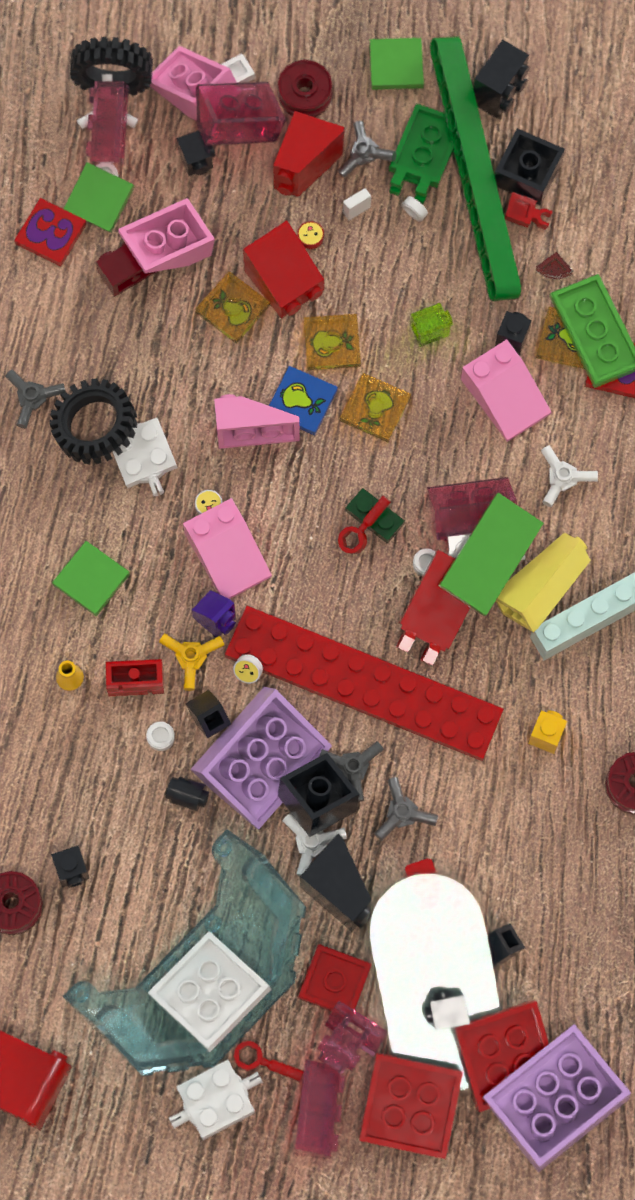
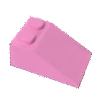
M181 46L175 49L152 72V82L150 84L152 89L185 115L204 125L213 120L241 91L230 68Z
M188 198L118 229V233L144 273L190 266L211 256L215 240Z
M507 339L462 368L461 381L507 442L551 414L549 406L526 365Z
M227 394L214 399L219 449L300 441L299 416L242 396L236 397L235 395Z
M232 498L183 523L185 536L220 595L231 599L272 577L244 518Z

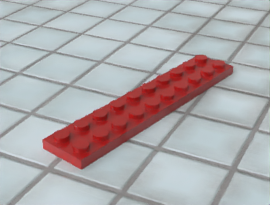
M247 605L225 652V658L235 662L242 655L255 656L263 666L262 673L482 762L504 710L484 700Z

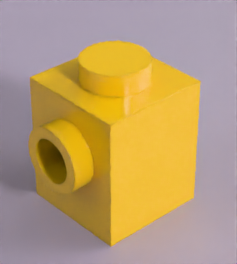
M541 710L528 744L555 754L567 720L562 719L563 716L555 711L548 710L544 712Z

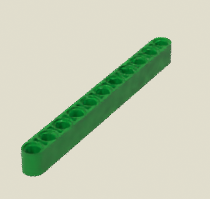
M459 36L433 38L430 43L431 58L488 295L493 302L518 299L521 295V283L462 41Z

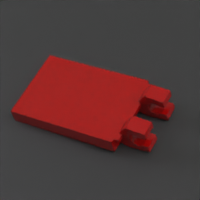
M436 550L398 623L402 625L400 629L404 631L396 648L409 652L415 637L425 641L428 644L420 660L428 665H433L440 650L445 652L446 649L450 648L471 608L438 586L455 558L440 550Z

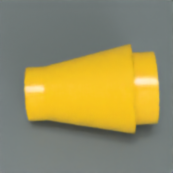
M63 661L59 665L56 674L57 684L67 691L80 687L84 679L83 671L73 662Z

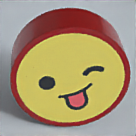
M305 222L298 229V238L306 249H316L324 241V230L316 222Z

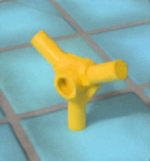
M164 633L159 641L160 644L176 653L175 656L181 668L185 670L184 690L186 691L195 690L196 670L200 669L207 658V654L225 646L221 636L201 645L200 642L179 643Z

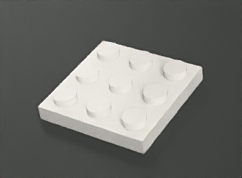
M209 931L148 994L204 1048L211 1052L269 993L271 988Z

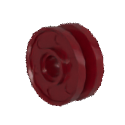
M304 59L294 61L284 68L278 80V97L284 111L292 117L294 112L297 111L316 118L327 110L332 99L331 75L323 65L316 61ZM307 87L311 90L308 92H302L299 89Z
M631 752L619 757L607 773L605 788L609 800L616 808L622 812L635 815V788L629 783V779L635 777V752Z
M15 871L0 873V933L7 935L25 933L33 928L41 917L43 909L41 893L33 879L24 873ZM15 897L19 899L17 907L13 909L5 907V902L9 898Z

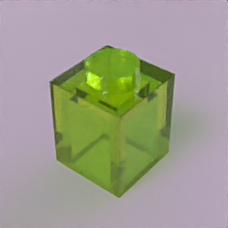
M441 303L410 315V326L420 347L450 336V328L453 325L452 317L448 310H443Z

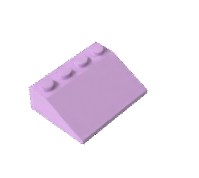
M263 687L190 770L256 829H260L283 803L278 797L280 778L318 758L322 749L328 751L332 745L276 689Z
M572 1025L483 1096V1098L535 1169L540 1172L627 1102L631 1092L579 1029Z

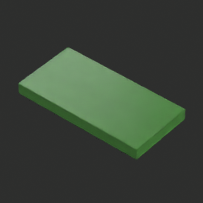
M599 274L550 293V299L594 388L635 372V345Z
M496 493L438 586L481 615L486 616L544 523L500 493Z

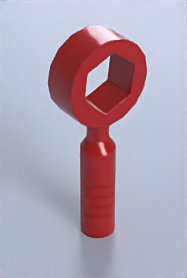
M383 495L378 500L376 505L363 518V523L359 528L349 526L340 532L338 544L342 551L349 554H358L364 550L367 545V537L364 531L372 526L389 506L391 501ZM351 532L358 533L359 544L353 549L348 548L346 543V537Z
M253 1041L241 1042L234 1050L235 1063L243 1071H253L260 1065H263L270 1071L299 1082L304 1074V1071L274 1059L268 1060L263 1058L261 1048ZM247 1047L257 1051V1060L250 1065L241 1062L239 1052Z

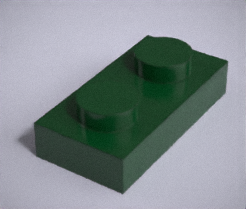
M362 488L345 507V511L362 524L363 518L376 505L378 499ZM387 507L374 524L367 529L388 544L403 527L405 520Z

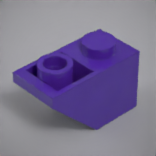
M212 590L192 609L193 618L214 637H218L222 633L227 635L236 624L234 602Z

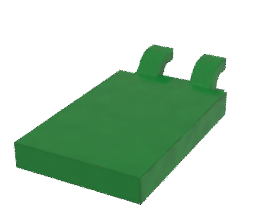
M416 103L396 149V159L391 161L389 165V172L394 173L390 182L391 188L389 193L399 196L404 181L417 185L415 199L424 205L430 186L438 189L454 151L445 113Z

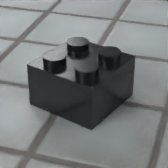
M502 39L474 79L473 90L478 108L497 119L503 111L506 113L509 111L514 102V95L516 92L521 93L528 82L526 75L530 69V66H528L529 54Z
M517 128L495 170L494 176L497 187L510 193L514 192L537 201L536 204L541 206L562 165L565 149Z
M325 753L281 777L278 797L307 835L312 837L355 813L359 793L329 754Z

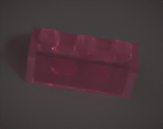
M95 81V88H90L89 102L94 105L93 114L88 116V130H92L91 141H87L86 157H90V162L124 165L129 85L124 81Z
M269 82L197 84V127L205 145L277 142L286 119Z
M508 477L427 487L433 529L437 540L448 541L447 536L472 533L496 493H500L517 505V500Z
M305 1059L295 1155L330 1159L331 1152H337L339 1135L333 1134L334 1122L340 1123L342 1105L336 1104L337 1094L344 1093L345 1076L340 1075V1067Z

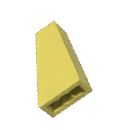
M563 533L506 583L495 601L502 614L534 633L591 561L586 552L587 546L584 541L579 537L574 538Z

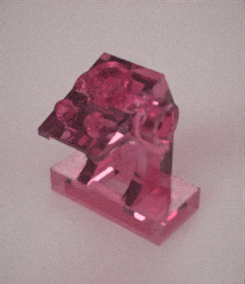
M338 1001L324 1025L331 1029L333 1033L331 1036L326 1034L317 1049L321 1051L318 1060L342 1075L347 1069L353 1071L361 1058L358 1055L359 1051L362 1049L374 1057L388 1031L341 1001ZM349 1023H352L353 1025L363 1030V1034H360L359 1032L349 1027Z

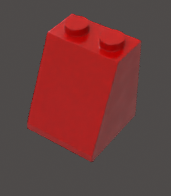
M295 111L273 164L274 189L286 196L294 195L299 197L342 157L344 153L345 127Z
M287 220L243 249L244 272L281 319L286 315H294L300 310L301 305L309 300L314 301L323 294L324 278Z

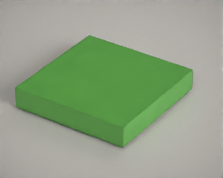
M421 38L370 39L372 90L420 89L424 87Z
M87 162L64 210L112 233L135 186Z
M85 541L52 584L97 617L129 577L130 572L92 544Z

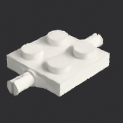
M156 417L147 422L138 423L137 428H133L136 434L134 438L127 437L131 443L127 448L122 444L119 446L122 450L119 456L115 451H112L127 488L140 483H149L153 496H159L155 486H157L160 495L164 493L159 478L165 473L178 468L160 422Z
M226 1060L176 1086L183 1099L184 1110L169 1117V1120L174 1129L190 1120L197 1127L202 1139L205 1140L255 1113L249 1101L247 1090L263 1083L258 1072L242 1080L234 1072L229 1060Z

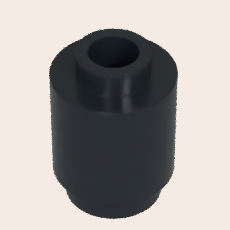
M181 776L179 778L172 777L165 798L171 800L172 804L198 811L200 807L204 808L206 806L209 791L205 790V784Z

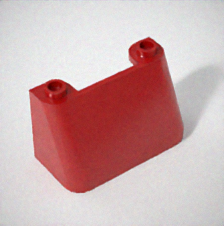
M0 1030V1110L12 1115L16 1119L20 1118V1120L28 1123L29 1126L41 1131L72 1068L66 1062L68 1057L55 1050H52L51 1054Z

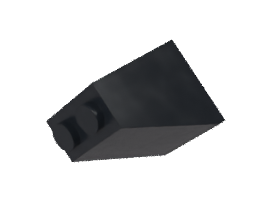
M337 834L300 876V888L352 932L356 927L361 929L371 918L372 899L343 837Z

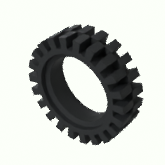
M101 37V41H98L96 38H90V42L84 40L81 44H77L75 49L73 48L70 78L72 81L74 80L76 86L80 85V89L84 91L89 89L91 94H95L98 91L100 92L99 95H102V75L111 74L113 94H120L122 98L127 97L128 93L135 96L137 92L143 93L145 89L150 87L153 69L152 54L147 52L145 47L139 48L140 44L136 42L130 45V40L124 39L123 42H118L119 38L113 37L112 41H108L107 37ZM95 65H119L129 70L108 71L97 68Z
M96 378L91 379V385L89 386L86 380L80 381L81 389L78 390L75 384L70 386L73 393L69 395L64 391L61 394L64 401L56 400L54 403L57 410H51L50 414L53 420H50L52 435L62 451L76 462H80L82 459L84 464H90L91 459H93L95 464L102 463V456L107 461L113 459L110 454L112 451H115L119 456L122 453L119 446L122 444L127 448L131 444L127 437L134 438L136 434L133 429L137 428L138 424L135 419L137 418L136 411L122 388L120 389L116 383L110 384L108 380L103 379L100 384ZM95 402H104L115 407V424L105 436L93 441H83L72 435V420L82 407Z

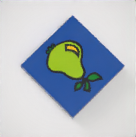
M289 366L269 406L299 416L300 430L315 436L338 391V387Z

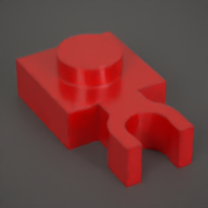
M512 192L509 196L504 217L505 220L528 228L531 222H534L537 227L546 230L549 223L542 221L541 216L550 218L553 211L546 208L537 209L535 208L536 200Z

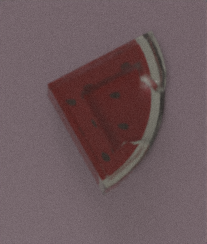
M557 252L537 265L535 269L543 277L553 280L565 279L573 275L571 267Z

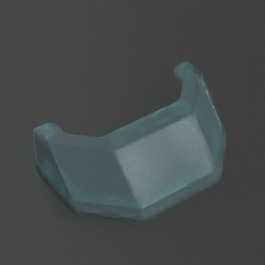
M228 829L216 839L212 846V856L221 866L216 905L135 988L99 992L90 982L79 981L62 996L142 1076L153 1075V1072L165 1070L169 1073L189 1070V1067L194 1066L214 1067L295 983L296 972L293 970L295 956H298L300 951L302 934L299 933L301 918H305L306 906L261 852ZM209 931L271 988L269 993L211 1052L204 1048L148 994Z

